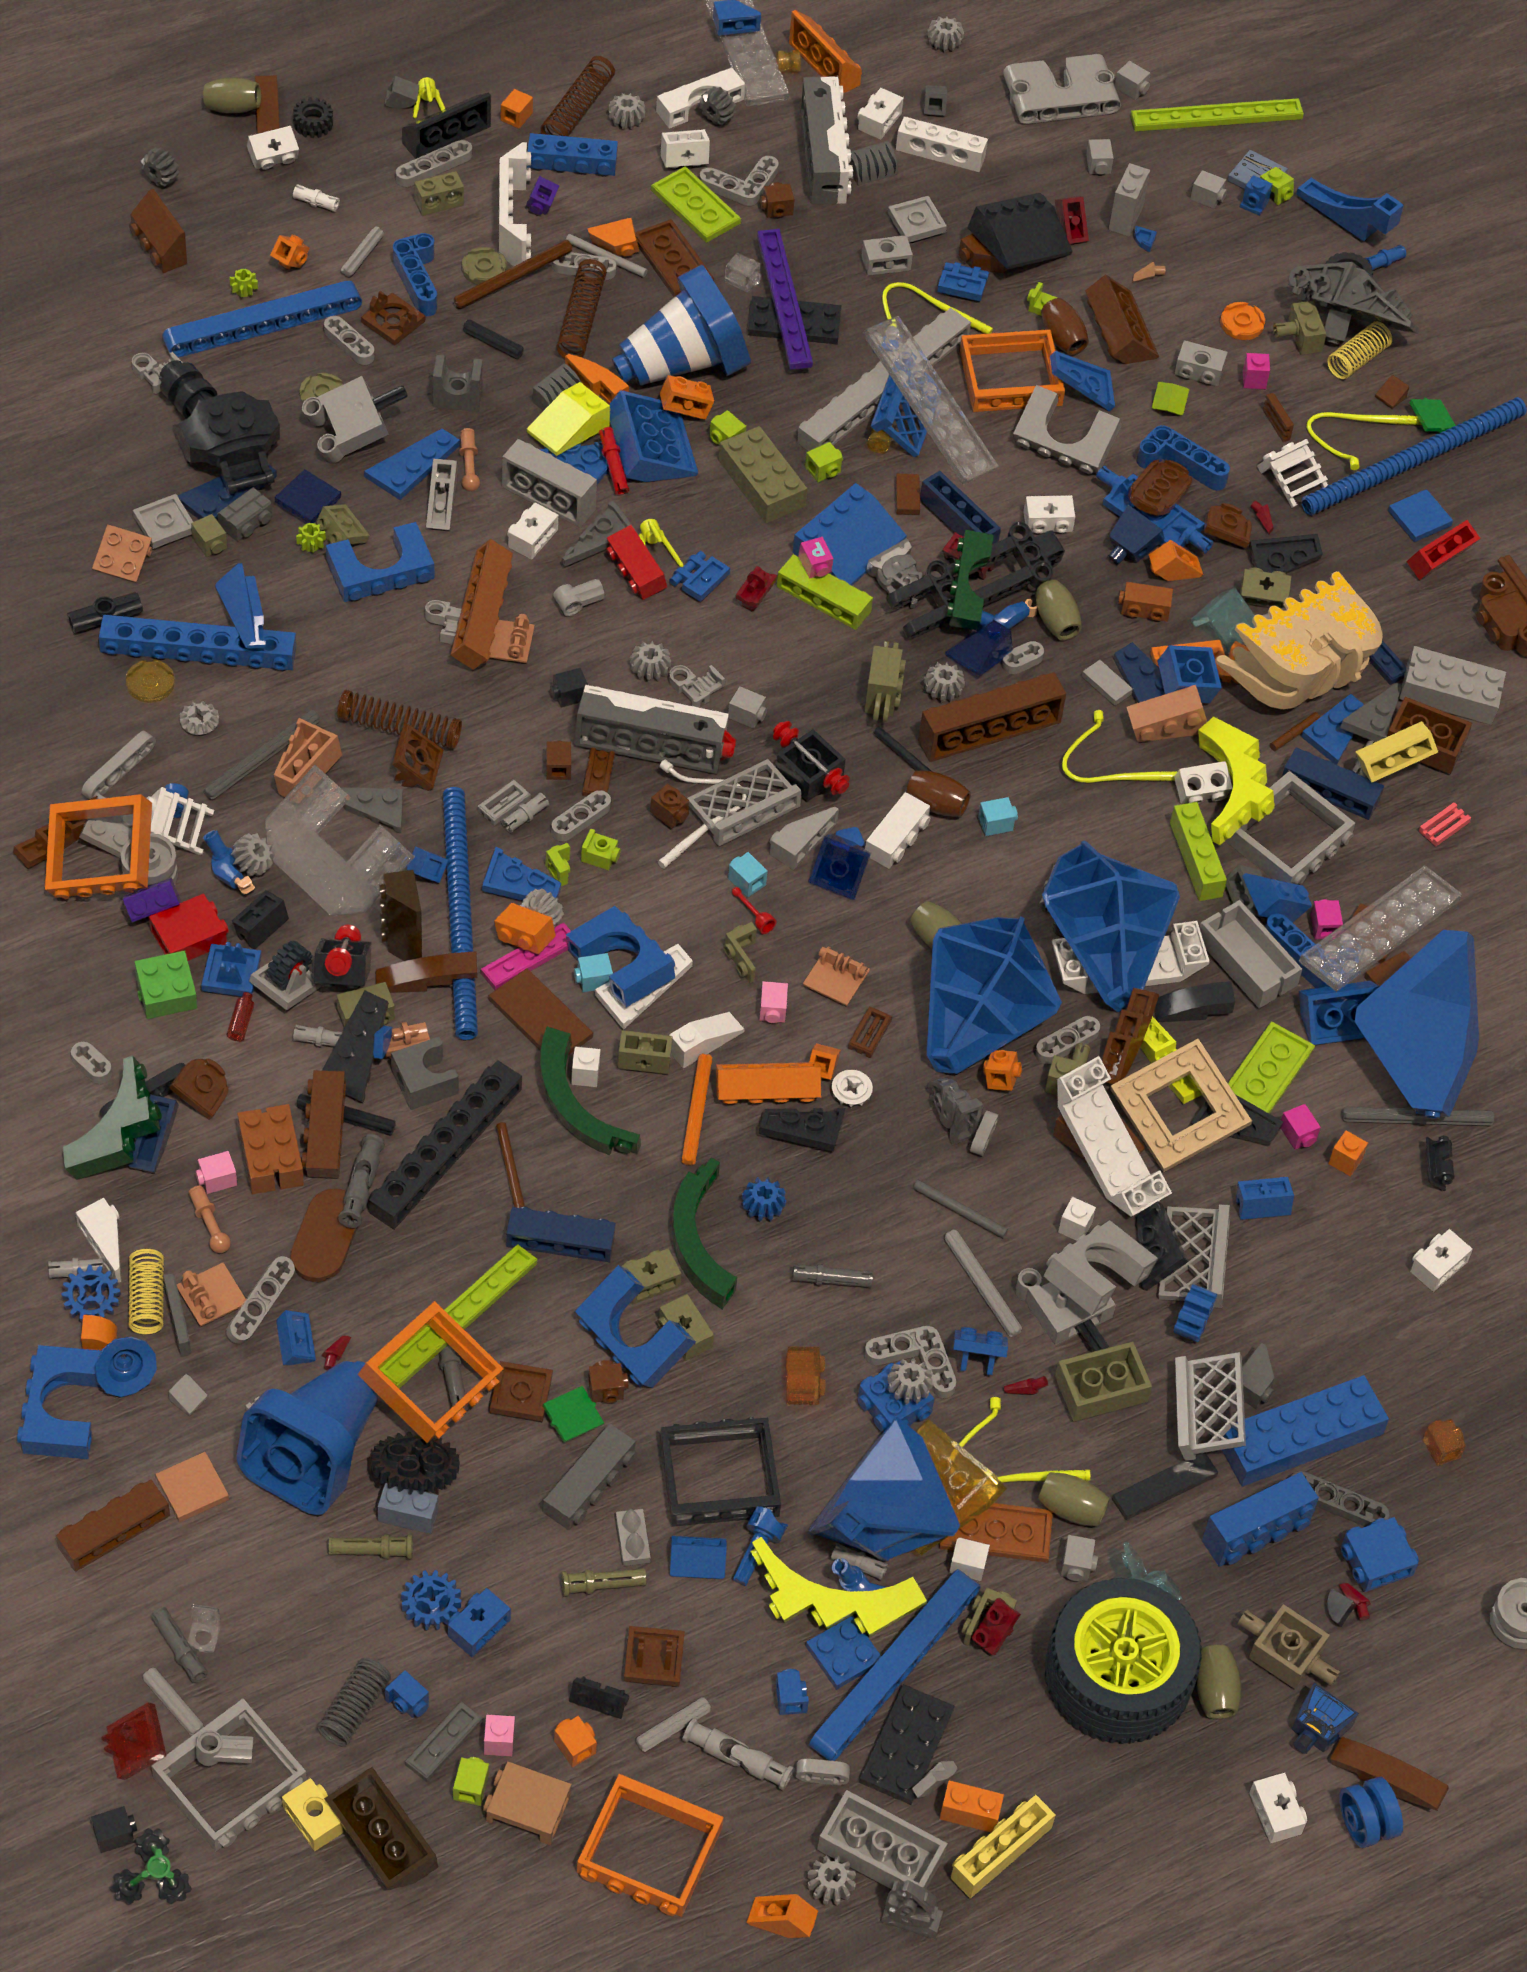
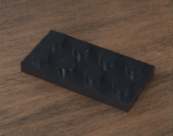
M752 296L748 327L749 336L782 339L772 298ZM798 301L807 341L838 345L842 305Z
M903 1684L863 1771L860 1783L912 1805L916 1796L912 1788L924 1778L955 1706Z

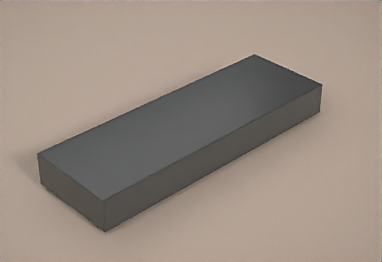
M173 1273L163 1275L181 1357L187 1356L191 1353L190 1339L175 1276Z
M460 1702L405 1761V1765L424 1781L428 1782L482 1723L483 1718L463 1702Z

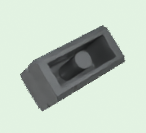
M253 487L217 513L218 523L235 541H239L244 536H250L260 524L269 522L272 517V503Z

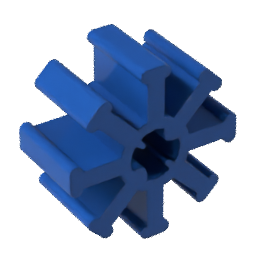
M1192 1284L1185 1298L1183 1308L1178 1315V1320L1173 1330L1174 1333L1199 1342L1206 1328L1208 1318L1212 1313L1217 1293Z

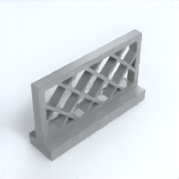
M767 759L688 797L690 808L714 834L713 840L716 844L721 846L800 807L801 789L796 784L792 786ZM767 769L771 773V778L757 776V774ZM742 780L752 782L750 788L737 786V783ZM755 782L768 784V790L754 789ZM774 785L783 787L785 790L772 792L771 788ZM722 790L731 791L730 798L717 796V793ZM735 792L748 794L747 801L734 799ZM752 795L765 797L760 802L751 801ZM705 800L711 801V804L708 808L699 806L697 802ZM714 803L728 804L727 810L714 809ZM732 805L745 807L744 810L739 812L730 811ZM711 815L725 817L715 824L710 819Z
M1219 1205V1209L1168 1206L1167 1215L1176 1235H1179L1186 1242L1182 1245L1183 1250L1185 1251L1191 1247L1198 1255L1160 1282L1159 1299L1185 1301L1192 1284L1196 1285L1201 1281L1207 1287V1290L1217 1293V1299L1213 1307L1222 1308L1230 1227V1205ZM1172 1216H1184L1188 1221L1178 1227L1172 1222ZM1202 1217H1213V1223L1205 1229L1197 1221ZM1191 1225L1200 1232L1192 1239L1183 1232ZM1205 1236L1211 1242V1245L1202 1251L1195 1243ZM1203 1259L1209 1265V1268L1199 1273L1193 1265ZM1189 1269L1196 1277L1186 1284L1179 1275ZM1173 1280L1181 1286L1176 1292L1165 1291L1166 1285Z
M1240 1352L1188 1361L1186 1356L1176 1357L1178 1447L1185 1461L1196 1459V1454L1246 1446L1242 1356ZM1235 1362V1368L1228 1375L1220 1370L1225 1364ZM1209 1368L1210 1371L1202 1379L1196 1376L1195 1369ZM1218 1374L1224 1379L1214 1388L1208 1382ZM1231 1383L1236 1386V1390L1228 1397L1221 1391ZM1205 1387L1211 1393L1202 1401L1196 1395ZM1219 1396L1225 1401L1215 1410L1209 1404ZM1232 1405L1237 1408V1412L1229 1419L1222 1413ZM1206 1409L1212 1415L1203 1424L1197 1417ZM1219 1418L1226 1424L1218 1432H1215L1209 1427ZM1231 1427L1238 1431V1438L1226 1439L1223 1436ZM1205 1431L1213 1436L1208 1443L1198 1444V1439Z

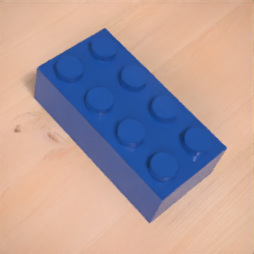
M1299 1472L1211 1515L1202 1542L1219 1567L1226 1563L1232 1565L1238 1562L1243 1555L1249 1552L1252 1554L1263 1549L1265 1544L1271 1541L1279 1542L1289 1532L1295 1529L1301 1531L1308 1527L1319 1497L1303 1473Z

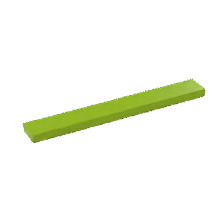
M1298 98L1131 110L1130 117L1134 131L1299 120L1303 119L1304 113Z
M517 1244L451 1303L445 1311L465 1330L535 1267L538 1259ZM428 1325L379 1370L400 1389L442 1351L448 1343Z

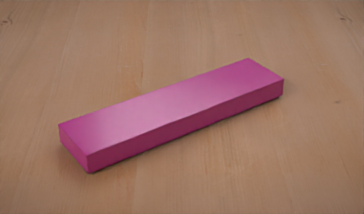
M563 922L554 928L556 936L539 954L519 947L481 968V975L496 990L526 968L532 971L567 951L566 934L571 932V930Z

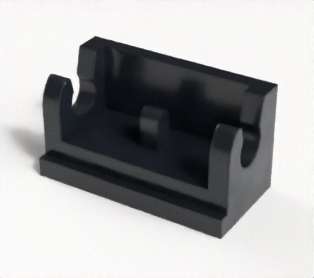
M265 890L231 922L235 927L238 938L242 941L246 937L249 946L255 950L281 927L289 917L284 900Z

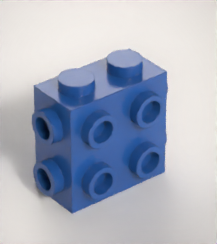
M894 1363L888 1364L878 1375L874 1377L869 1376L864 1379L859 1387L858 1403L864 1411H868L872 1415L874 1423L880 1431H885L897 1417L910 1427L917 1420L923 1421L927 1419L933 1410L935 1398L930 1392L926 1399L921 1397L918 1404L911 1399L907 1405L904 1398L896 1400L895 1393H889L887 1377Z
M1395 1517L1387 1520L1381 1518L1375 1520L1369 1526L1363 1528L1358 1526L1348 1530L1341 1545V1553L1346 1561L1349 1560L1353 1568V1577L1358 1584H1361L1364 1592L1413 1576L1419 1563L1416 1551L1410 1548L1406 1532L1401 1525H1398Z

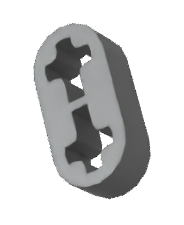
M1030 641L1006 652L1002 661L1003 670L1009 674H1018L1038 665L1043 659V646L1038 642Z
M78 1042L72 1047V1062L91 1081L102 1084L110 1080L112 1076L111 1063L88 1042ZM79 1053H82V1054H86V1053H87V1054H88V1059H87L85 1056H83V1055L79 1056L78 1054H79ZM95 1066H96L99 1070H103V1069H104L105 1072H103V1073L100 1072V1071L95 1072Z
M988 1110L985 1112L973 1139L970 1152L981 1156L984 1155L999 1119L998 1114Z
M801 1759L797 1762L796 1778L804 1782L844 1785L850 1779V1766L838 1761Z

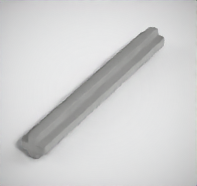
M954 1229L946 1233L945 1241L1010 1337L1019 1335L1022 1326L959 1232Z

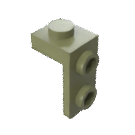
M752 922L746 925H739L731 932L726 933L725 945L723 946L727 957L733 959L739 974L742 977L745 976L749 983L755 981L756 968L743 949L756 942L757 929Z
M986 1588L983 1597L978 1595L974 1602L972 1610L975 1611L973 1618H967L961 1633L965 1634L964 1644L969 1646L984 1611L988 1612L997 1598H1002L1014 1610L1017 1600L1013 1599L1006 1592H997Z

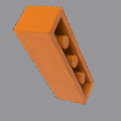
M818 1062L716 1065L718 1100H723V1103L728 1104L738 1103V1099H748L750 1103L764 1102V1099H774L775 1102H788L789 1098H799L803 1102L814 1101L816 1097H821V1066Z

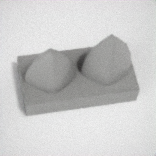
M629 1509L628 1511L616 1512L623 1566L650 1563L651 1557L643 1509Z

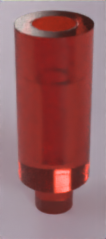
M244 992L242 998H238L226 1034L233 1041L240 1042L245 1039L255 1005L252 1001L253 995L251 993Z

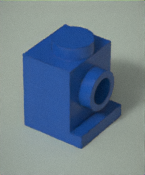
M1253 175L1245 187L1240 208L1260 216L1269 202L1273 183Z
M786 1669L778 1672L775 1685L779 1715L807 1713L809 1699L806 1682L800 1680V1672L796 1669Z
M405 1670L385 1688V1701L389 1704L393 1701L394 1706L403 1714L407 1713L412 1718L415 1716L420 1717L429 1707V1692Z

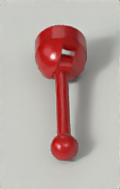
M734 887L732 895L738 897L756 916V928L762 934L772 931L776 926V919L767 912L759 913L741 894V889Z

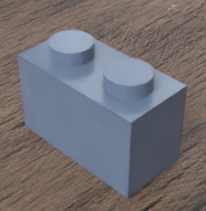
M385 1483L378 1504V1522L431 1534L439 1510L438 1495L427 1492L420 1494L418 1490H414L412 1494H409L408 1489L398 1492L397 1486L389 1489L388 1483Z

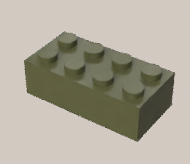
M760 426L720 442L718 461L765 523L806 507L808 488Z

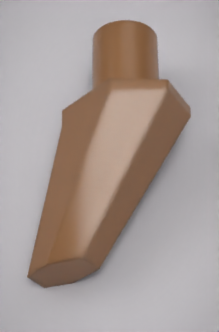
M1154 262L1150 263L1133 275L1132 283L1153 279L1155 275H1165V266H1155Z

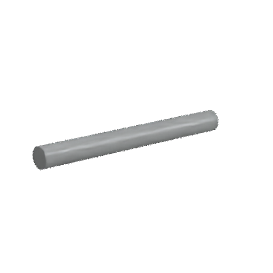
M568 234L566 238L571 245L595 256L612 258L617 266L641 277H645L648 270L576 236Z

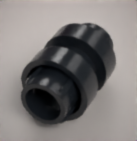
M174 360L166 364L160 372L159 380L161 381L162 393L171 403L175 404L177 410L186 419L191 416L198 402L218 396L216 389L203 378V375L192 363H182L179 360Z

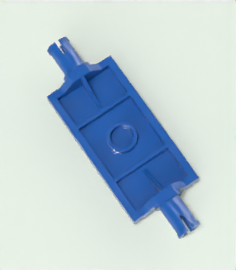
M1103 466L1097 472L1096 478L1111 487V492L1104 498L1103 505L1120 517L1128 505L1163 530L1165 539L1160 543L1161 546L1169 540H1172L1181 547L1191 543L1204 554L1213 546V541L1200 533L1204 529L1205 523L1178 504L1165 515L1149 514L1134 506L1128 494L1132 484L1138 478L1135 474H1131L1128 478L1122 475L1118 476L1106 466Z

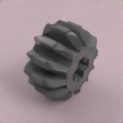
M713 86L709 88L699 99V107L703 110L702 114L707 116V120H712L715 125H723L736 113L735 107L737 105L732 101L733 97H730L728 91L724 92L721 87L716 88Z
M155 147L149 150L141 160L142 170L146 172V176L150 178L151 183L155 182L157 186H166L172 183L179 174L177 169L179 165L174 161L175 157H172L169 151L165 152L162 147Z

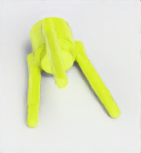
M428 77L422 78L418 82V98L414 105L413 118H417L421 98L429 102L436 98L440 109H445L439 90L436 89L435 81Z
M655 519L643 521L640 525L641 534H639L643 543L645 544L646 541L650 544L663 542L679 567H683L682 561L665 537L663 530L660 529L658 522Z

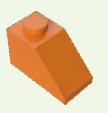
M631 218L588 228L592 243L617 256H630L635 252H639Z
M1169 540L1149 554L1152 572L1167 581L1200 578L1203 576L1198 557L1172 540Z
M797 1894L755 1897L747 1923L750 1926L787 1938L810 1937L818 1910Z

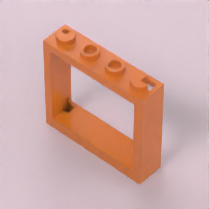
M1051 330L961 336L959 351L973 412L1025 409L1035 386L978 390L971 355L1042 350L1050 385L1040 386L1057 393L1059 401L1056 406L1063 405L1065 393L1063 381L1052 374L1050 355L1055 351Z
M140 794L50 804L45 890L55 898L62 897L66 900L69 899V896L91 897L92 894L96 893L113 895L115 891L134 893V890L148 888L152 802ZM133 814L130 874L62 881L65 821Z
M434 1301L366 1362L358 1376L428 1443L435 1436L440 1439L449 1430L450 1427L447 1424L452 1420L457 1423L466 1414L465 1408L468 1405L474 1407L483 1398L481 1393L485 1389L490 1392L500 1382L497 1377L504 1368ZM428 1325L483 1378L435 1424L379 1370Z
M618 1774L578 1859L577 1873L588 1882L594 1883L597 1881L606 1885L614 1893L621 1894L623 1892L633 1896V1899L640 1904H652L659 1907L663 1913L669 1916L678 1915L682 1917L720 1835L724 1817ZM621 1798L708 1834L680 1898L591 1862Z

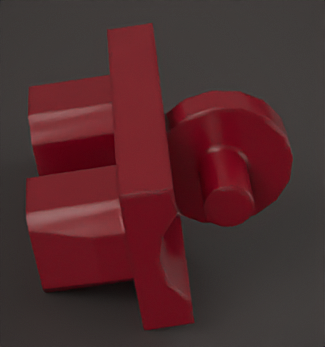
M756 566L748 574L747 580L736 593V599L742 601L744 608L754 611L777 581V575L769 574Z
M997 1598L988 1610L979 1628L973 1634L972 1640L991 1655H996L1007 1636H1010L1014 1631L1013 1626L1021 1614L1006 1604L1002 1598Z

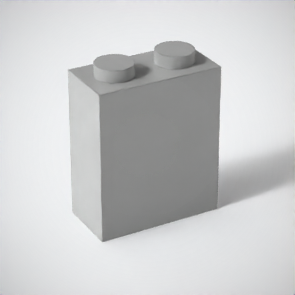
M1129 163L1115 192L1109 225L1110 231L1130 237L1144 206L1150 169Z

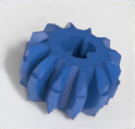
M757 1177L755 1184L748 1183L746 1190L742 1193L743 1208L749 1211L750 1218L757 1215L759 1222H761L763 1217H767L771 1222L773 1215L780 1216L782 1209L786 1206L785 1190L784 1188H779L780 1184L778 1181L770 1183V1179L767 1177L762 1182Z

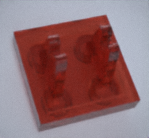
M147 1702L108 1725V1734L101 1737L104 1742L108 1743L104 1750L113 1755L118 1779L126 1780L167 1756L156 1705Z

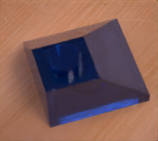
M995 620L978 627V630H974L948 649L945 655L978 676H981L1013 651L1011 630Z
M830 833L824 836L809 883L855 900L871 853L853 841Z

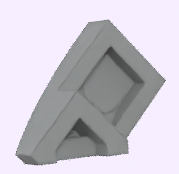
M954 1761L939 1762L912 1788L916 1796L921 1798L932 1794L956 1772V1764Z

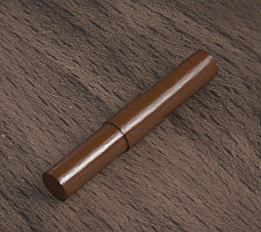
M1314 712L1290 728L1286 733L1271 742L1270 748L1273 751H1277L1289 741L1295 739L1320 718L1319 714Z

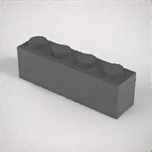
M609 1424L543 1500V1513L567 1530H570L575 1523L577 1525L580 1524L585 1518L586 1510L590 1505H596L602 1498L603 1490L608 1484L612 1486L617 1481L620 1470L624 1466L628 1467L636 1457V1441L612 1424Z

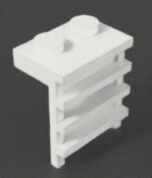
M1307 439L1295 445L1291 442L1281 448L1282 451L1278 453L1272 451L1263 456L1264 461L1257 465L1261 474L1272 469L1291 508L1297 505L1293 498L1294 496L1321 484L1322 488L1328 485L1326 482L1328 480L1327 477L1323 476L1320 470L1321 465L1316 463L1313 457L1315 456L1314 452H1311L1307 446L1309 443ZM1306 460L1309 461L1310 468L1286 480L1283 479L1281 472ZM1312 472L1315 473L1318 478L1317 480L1290 492L1288 484Z
M163 787L151 797L148 796L147 799L152 802L151 833L160 834L169 839L173 845L201 855L203 849L196 847L204 814L212 816L214 810L207 808L206 804L202 803L200 805L193 802L191 798H182L176 792L174 794L170 793ZM177 803L184 805L176 836L173 838L168 836ZM192 808L198 812L188 844L183 842L182 839Z

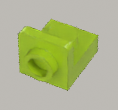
M1038 282L1036 288H1031L1028 294L1027 301L1030 302L1028 311L1042 316L1041 310L1043 306L1057 297L1042 292L1043 283Z
M568 843L556 845L546 851L545 866L551 876L561 882V886L568 884V873H570V866L567 862L570 859V846Z

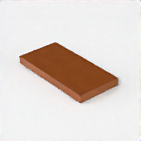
M948 1497L960 1527L954 1536L940 1539V1549L954 1551L957 1539L963 1538L990 1545L987 1554L990 1556L1048 1563L1053 1514L1050 1510Z

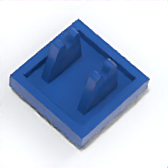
M226 942L225 945L211 944L201 984L202 991L252 998L255 986L249 980L251 974L259 969L262 957L261 950L242 948L239 943H236L235 947L231 946L230 942Z
M961 1327V1330H955L953 1350L963 1351L960 1371H966L969 1352L989 1355L987 1375H992L995 1356L1007 1357L1008 1339L1003 1337V1333L987 1331V1334L976 1333L977 1329L970 1327Z

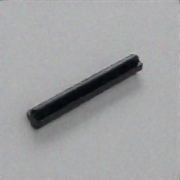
M302 1093L298 1096L296 1104L298 1108L306 1110V1104L311 1103V1096ZM347 1106L344 1108V1122L392 1135L395 1130V1120Z

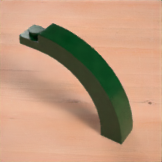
M547 1026L541 1046V1071L547 1099L559 1121L573 1136L599 1152L610 1155L613 1147H616L617 1150L623 1153L633 1152L638 1154L641 1147L640 1134L600 1121L585 1110L577 1101L566 1078V1064L572 1046L571 1033Z
M711 1157L706 1165L702 1164L699 1167L696 1175L689 1171L682 1181L674 1205L672 1233L675 1253L684 1274L701 1295L723 1310L736 1291L738 1277L723 1269L708 1254L699 1238L695 1222L696 1212L701 1200L719 1176L720 1162Z

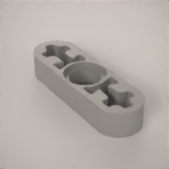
M570 252L552 262V269L556 273L576 276L578 265L581 261L595 259L608 268L605 280L612 279L616 275V262L609 257ZM584 268V269H582V272L590 271V272L597 273V274L600 275V276H603L602 273H601L599 270H597V269H594V268ZM584 273L588 277L599 278L595 274Z
M330 316L324 321L325 335L360 365H368L374 361L373 345L346 321L338 316ZM346 338L355 339L353 343H346L343 340Z
M595 791L556 817L552 822V836L558 841H567L610 811V795L605 791ZM578 812H584L588 817L580 820L574 815Z
M1085 1016L1041 1039L1037 1043L1035 1051L1037 1060L1044 1064H1051L1054 1055L1064 1057L1074 1052L1076 1044L1083 1043V1047L1085 1044L1094 1041L1099 1034V1021L1094 1017ZM1063 1036H1070L1075 1042L1065 1044L1061 1041V1038Z

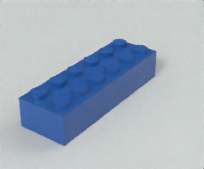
M1365 1375L1246 1418V1446L1222 1449L1240 1485L1243 1487L1384 1434L1389 1418ZM1231 1427L1223 1437L1226 1439L1238 1438V1431Z

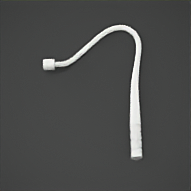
M666 759L660 764V768L666 773L670 772L673 776L685 782L717 784L723 781V779L685 777L677 773L673 769V765ZM742 793L741 800H747V794ZM735 806L730 811L736 812L742 807ZM717 816L711 820L715 824L725 817ZM704 824L682 840L658 861L659 866L665 869L709 828Z

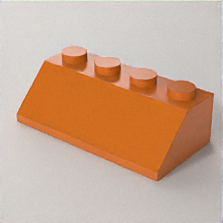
M796 10L792 11L789 44L821 77H838L839 86H843V93L860 86L861 67L811 17Z

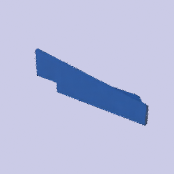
M240 563L216 583L215 587L245 647L265 648L264 618L255 576H245L243 564Z

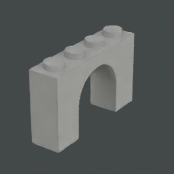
M1036 385L1013 433L1014 439L1017 441L1016 443L1026 449H1029V447L1037 449V452L1045 457H1050L1051 455L1059 458L1058 460L1065 465H1076L1087 474H1092V472L1097 474L1102 468L1121 428L1120 418L1099 410L1090 431L1082 440L1073 444L1057 442L1049 435L1047 426L1059 401L1058 395L1051 390Z
M1109 1220L1102 1226H1095L1090 1234H1083L1073 1245L1069 1243L1059 1254L1054 1253L1046 1263L1048 1268L1044 1277L1093 1315L1107 1305L1116 1286L1098 1273L1088 1261L1098 1262L1110 1267L1130 1284L1136 1286L1149 1276L1158 1258Z

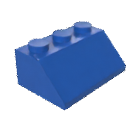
M1372 981L1300 990V1014L1309 1042L1318 1045L1365 1038L1355 1023L1356 1009L1358 1005L1380 986Z

